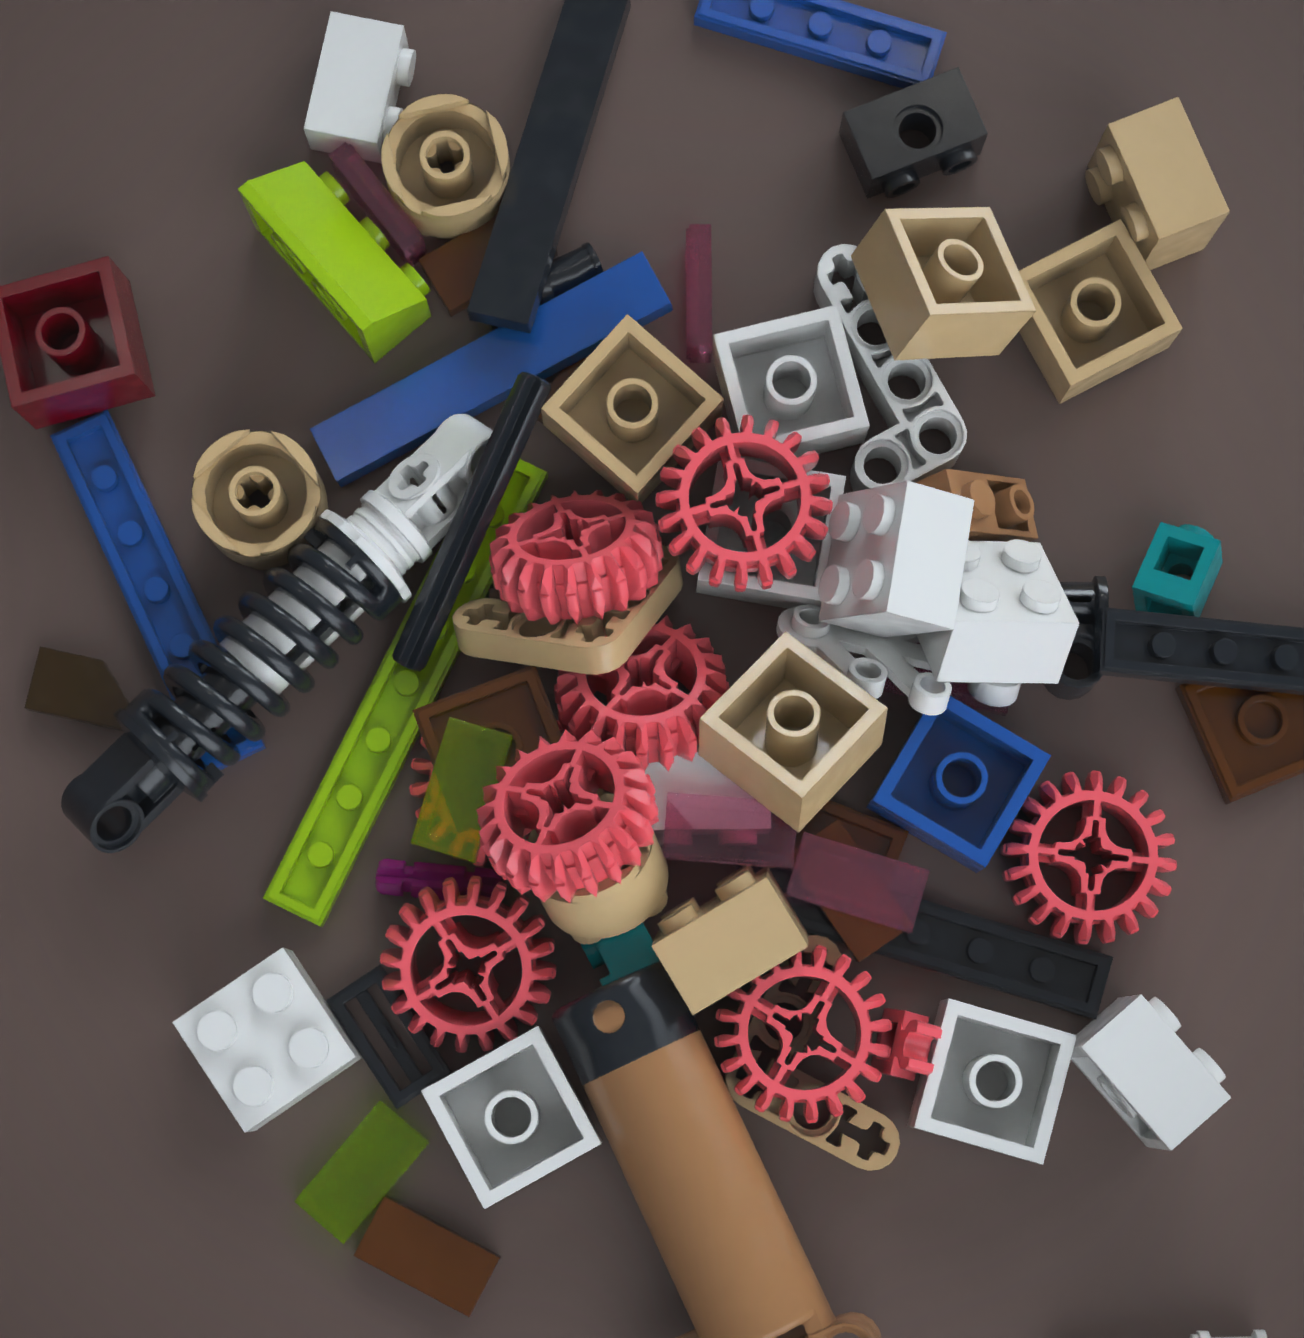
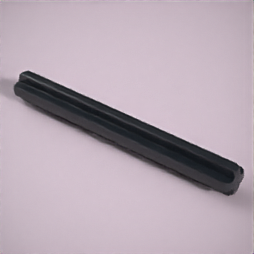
M521 372L517 376L392 654L393 660L408 669L420 672L426 667L541 413V408L550 393L551 384L534 374Z

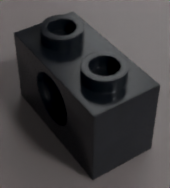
M959 67L843 112L839 135L867 199L881 193H885L887 198L897 197L916 188L920 184L919 178L942 170L943 175L947 176L969 168L978 160L977 155L981 154L988 135ZM911 129L921 131L928 137L930 145L921 149L908 147L902 142L899 134Z

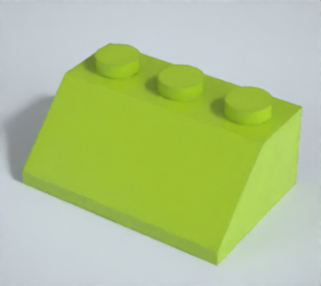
M303 161L248 180L238 188L255 228L374 363L379 361L431 317L429 305L425 298L431 290L424 279L409 263L406 262L399 268L385 252L390 246L387 238L367 216L358 222L344 205L350 201V198L329 172L325 171L318 177L310 166Z

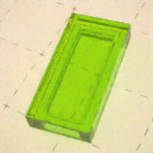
M449 717L410 842L412 845L472 863L476 862L481 846L479 840L481 838L479 834L481 828L478 824L476 810L485 805L482 787L498 783L496 779V766H505L513 735Z
M380 1100L294 1202L342 1244H345L431 1142L383 1100Z

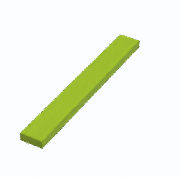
M519 459L426 667L419 672L398 664L393 660L392 654L439 552L438 549L263 899L323 928L420 734V729L412 710L436 702L461 652L458 647L452 616L463 604L476 599L488 598L489 589L494 586L489 556L491 555L490 543L496 539L495 529L508 524L509 515L527 512L528 504L536 502L548 478V472Z

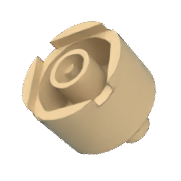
M453 94L431 95L408 105L398 115L399 119L393 125L389 134H386L381 151L383 172L396 210L415 232L423 236L454 239L463 233L481 227L492 219L494 215L498 214L511 172L507 141L499 122L487 110L485 112L474 104L469 103L468 99ZM452 161L455 171L442 173L440 164Z
M248 429L231 432L219 438L206 449L197 462L194 471L191 501L195 519L213 544L231 560L257 570H268L269 568L288 564V552L294 544L304 543L312 546L304 536L320 520L319 516L328 509L327 494L323 481L310 457L290 437L273 431H250ZM259 490L265 496L268 495L270 503L264 508L253 505L249 496L254 491Z
M598 789L597 794L600 800L612 803L614 794L605 793L603 789ZM533 829L529 835L528 840L526 839L525 835L523 839L531 843H536L538 834L536 830ZM655 833L653 834V845L639 847L641 866L624 864L620 868L622 872L621 884L609 878L599 882L597 897L585 888L577 889L571 903L561 898L558 891L546 902L540 899L552 922L561 930L570 934L576 942L590 945L597 943L601 939L626 933L643 923L648 917L660 913L668 900L666 889L669 874L666 858Z

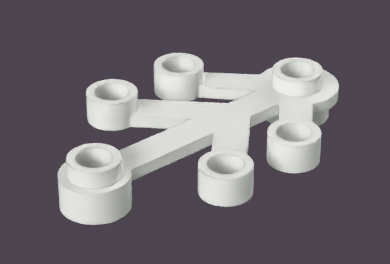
M811 604L792 607L780 614L776 626L778 637L785 631L875 699L882 695L888 677L908 696L909 704L916 711L925 715H939L946 710L952 686L950 682H936L933 673H919L914 668L917 667L931 671L921 645L916 644L919 642L916 634L883 638L818 621L820 607ZM849 652L862 654L865 657L855 659ZM967 683V689L977 701L993 707H1005L1016 701L1022 683Z

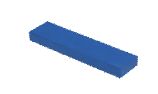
M699 0L694 15L695 26L902 89L934 76L947 32L842 0Z

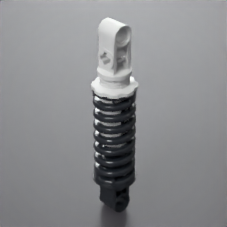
M455 414L447 418L425 443L394 468L390 476L375 491L369 490L360 498L362 507L357 508L353 515L345 519L326 509L319 516L320 520L304 536L312 546L298 543L289 549L287 558L293 573L280 567L269 568L263 577V585L268 597L254 591L244 592L240 596L238 607L244 619L243 621L228 615L219 616L215 620L213 631L222 649L209 641L201 639L195 640L190 644L188 654L200 676L180 664H170L164 670V682L176 699L175 701L158 690L148 688L144 689L124 709L119 708L113 714L124 733L82 774L68 784L61 799L64 815L95 848L105 853H116L128 848L137 840L141 832L182 792L202 802L208 796L207 792L224 774L212 762L207 766L201 757L208 752L226 766L235 765L240 760L241 754L238 747L226 733L231 727L250 741H260L265 736L266 730L262 722L251 710L257 702L272 715L284 717L290 711V703L281 692L289 684L299 692H310L315 686V680L306 668L314 660L326 669H333L339 664V655L330 644L339 636L351 645L359 644L364 638V632L354 621L364 611L374 620L380 621L386 618L401 602L406 603L412 597L402 576L406 573L407 569L409 570L414 565V562L424 563L433 554L431 549L447 534L493 430L468 414ZM410 478H414L419 486L410 484ZM437 505L445 507L446 513L443 514Z

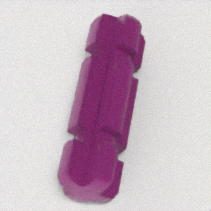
M382 859L377 866L375 886L376 890L383 895L403 896L404 892H411V896L414 898H419L420 890L428 886L434 890L440 900H444L442 890L443 882L446 878H455L460 895H467L470 878L472 876H480L483 883L481 896L491 898L493 888L497 882H502V876L497 875L494 869L475 867V872H468L466 866L414 862V866H407L405 860Z

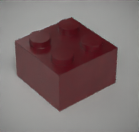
M109 256L0 286V356L11 407L32 427L39 429L156 396L130 281Z

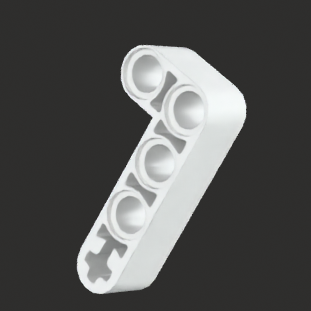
M840 244L831 247L822 255L817 266L813 292L820 308L838 305L854 368L889 428L870 438L860 446L850 471L852 489L855 492L903 481L915 483L944 469H951L966 444L967 429L965 423L928 359L894 361L887 342L881 345H870L859 336L857 328L862 324L868 322L879 324L851 258L857 246ZM838 271L844 279L851 276L855 277L852 294L845 283L838 282L834 285L831 283L834 272ZM854 298L857 306L849 313ZM899 375L908 376L917 382L921 393L913 399H901L892 393L888 381ZM938 429L948 436L951 449L946 453L933 454L921 445L919 434L924 430ZM874 458H883L895 467L897 478L886 484L876 483L866 475L864 464Z

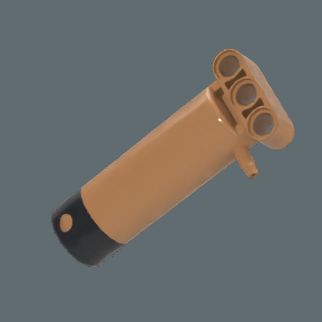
M661 961L652 963L565 1004L553 1012L552 1020L695 1327V1329L676 1338H833L837 1334L844 1332L853 1333L860 1338H882L880 1329L875 1322L862 1313L847 1312L834 1316L700 1028Z

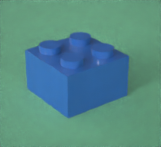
M950 696L947 708L942 714L920 715L866 808L898 827L909 831L913 836L977 873L988 865L1051 755Z

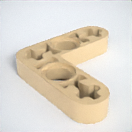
M662 545L664 557L662 558L663 569L658 572V584L646 589V598L640 601H628L626 611L611 610L604 613L603 620L592 616L583 618L577 625L573 619H563L556 625H550L546 617L536 621H528L525 613L511 612L508 603L500 599L481 598L472 600L460 606L452 616L459 650L472 657L581 674L599 675L611 672L628 660L681 591L683 578L679 556H672L668 546Z
M809 935L808 947L802 950V953L810 954L818 945L826 947L827 956L825 964L831 967L830 970H832L836 960L841 956L837 945L826 937ZM788 959L780 963L781 967L789 965ZM799 978L789 979L788 982L792 986H796ZM811 980L805 993L814 994L820 982ZM781 982L770 987L763 996L765 1000L774 1005L777 1003H787L793 1005L798 1010L806 1005V1002L798 995L780 992L778 988ZM819 1003L811 1015L802 1014L801 1030L792 1039L790 1044L792 1049L785 1064L789 1062L794 1052L802 1053L804 1045H806L815 1023L813 1018L820 1008ZM753 1016L748 1025L749 1044L754 1035H756L766 1046L779 1051V1040L769 1035L763 1021ZM751 1050L752 1055L755 1061L757 1062L761 1054V1051ZM736 1051L732 1058L737 1057ZM771 1058L765 1070L766 1075L774 1064V1058ZM738 1069L725 1073V1084L732 1099L737 1104L857 1168L867 1171L880 1170L889 1165L898 1153L900 1139L899 1132L894 1123L884 1114L863 1103H856L842 1092L837 1094L842 1105L845 1104L855 1110V1113L846 1122L868 1130L873 1122L878 1123L882 1127L879 1137L887 1143L886 1149L882 1154L871 1151L866 1160L860 1158L857 1155L860 1144L842 1133L839 1136L838 1146L827 1142L826 1138L839 1125L841 1115L833 1117L830 1113L828 1120L823 1126L809 1130L800 1126L796 1122L794 1115L789 1122L779 1119V1108L782 1099L773 1096L769 1107L764 1112L757 1111L754 1105L762 1091H756L751 1099L743 1095L740 1096L734 1091L735 1085L740 1081V1079L736 1078ZM795 1069L784 1086L802 1090L816 1088L825 1083Z

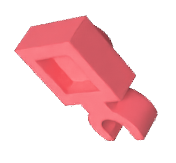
M884 1008L882 1019L891 1020L892 1029L886 1032H879L876 1044L889 1046L891 1052L890 1056L886 1058L873 1056L871 1066L878 1069L883 1075L910 1081L915 1080L916 1073L930 1075L933 1072L934 1064L928 1062V1055L932 1040L934 1038L941 1039V1027L929 1024L930 1017L906 1010Z

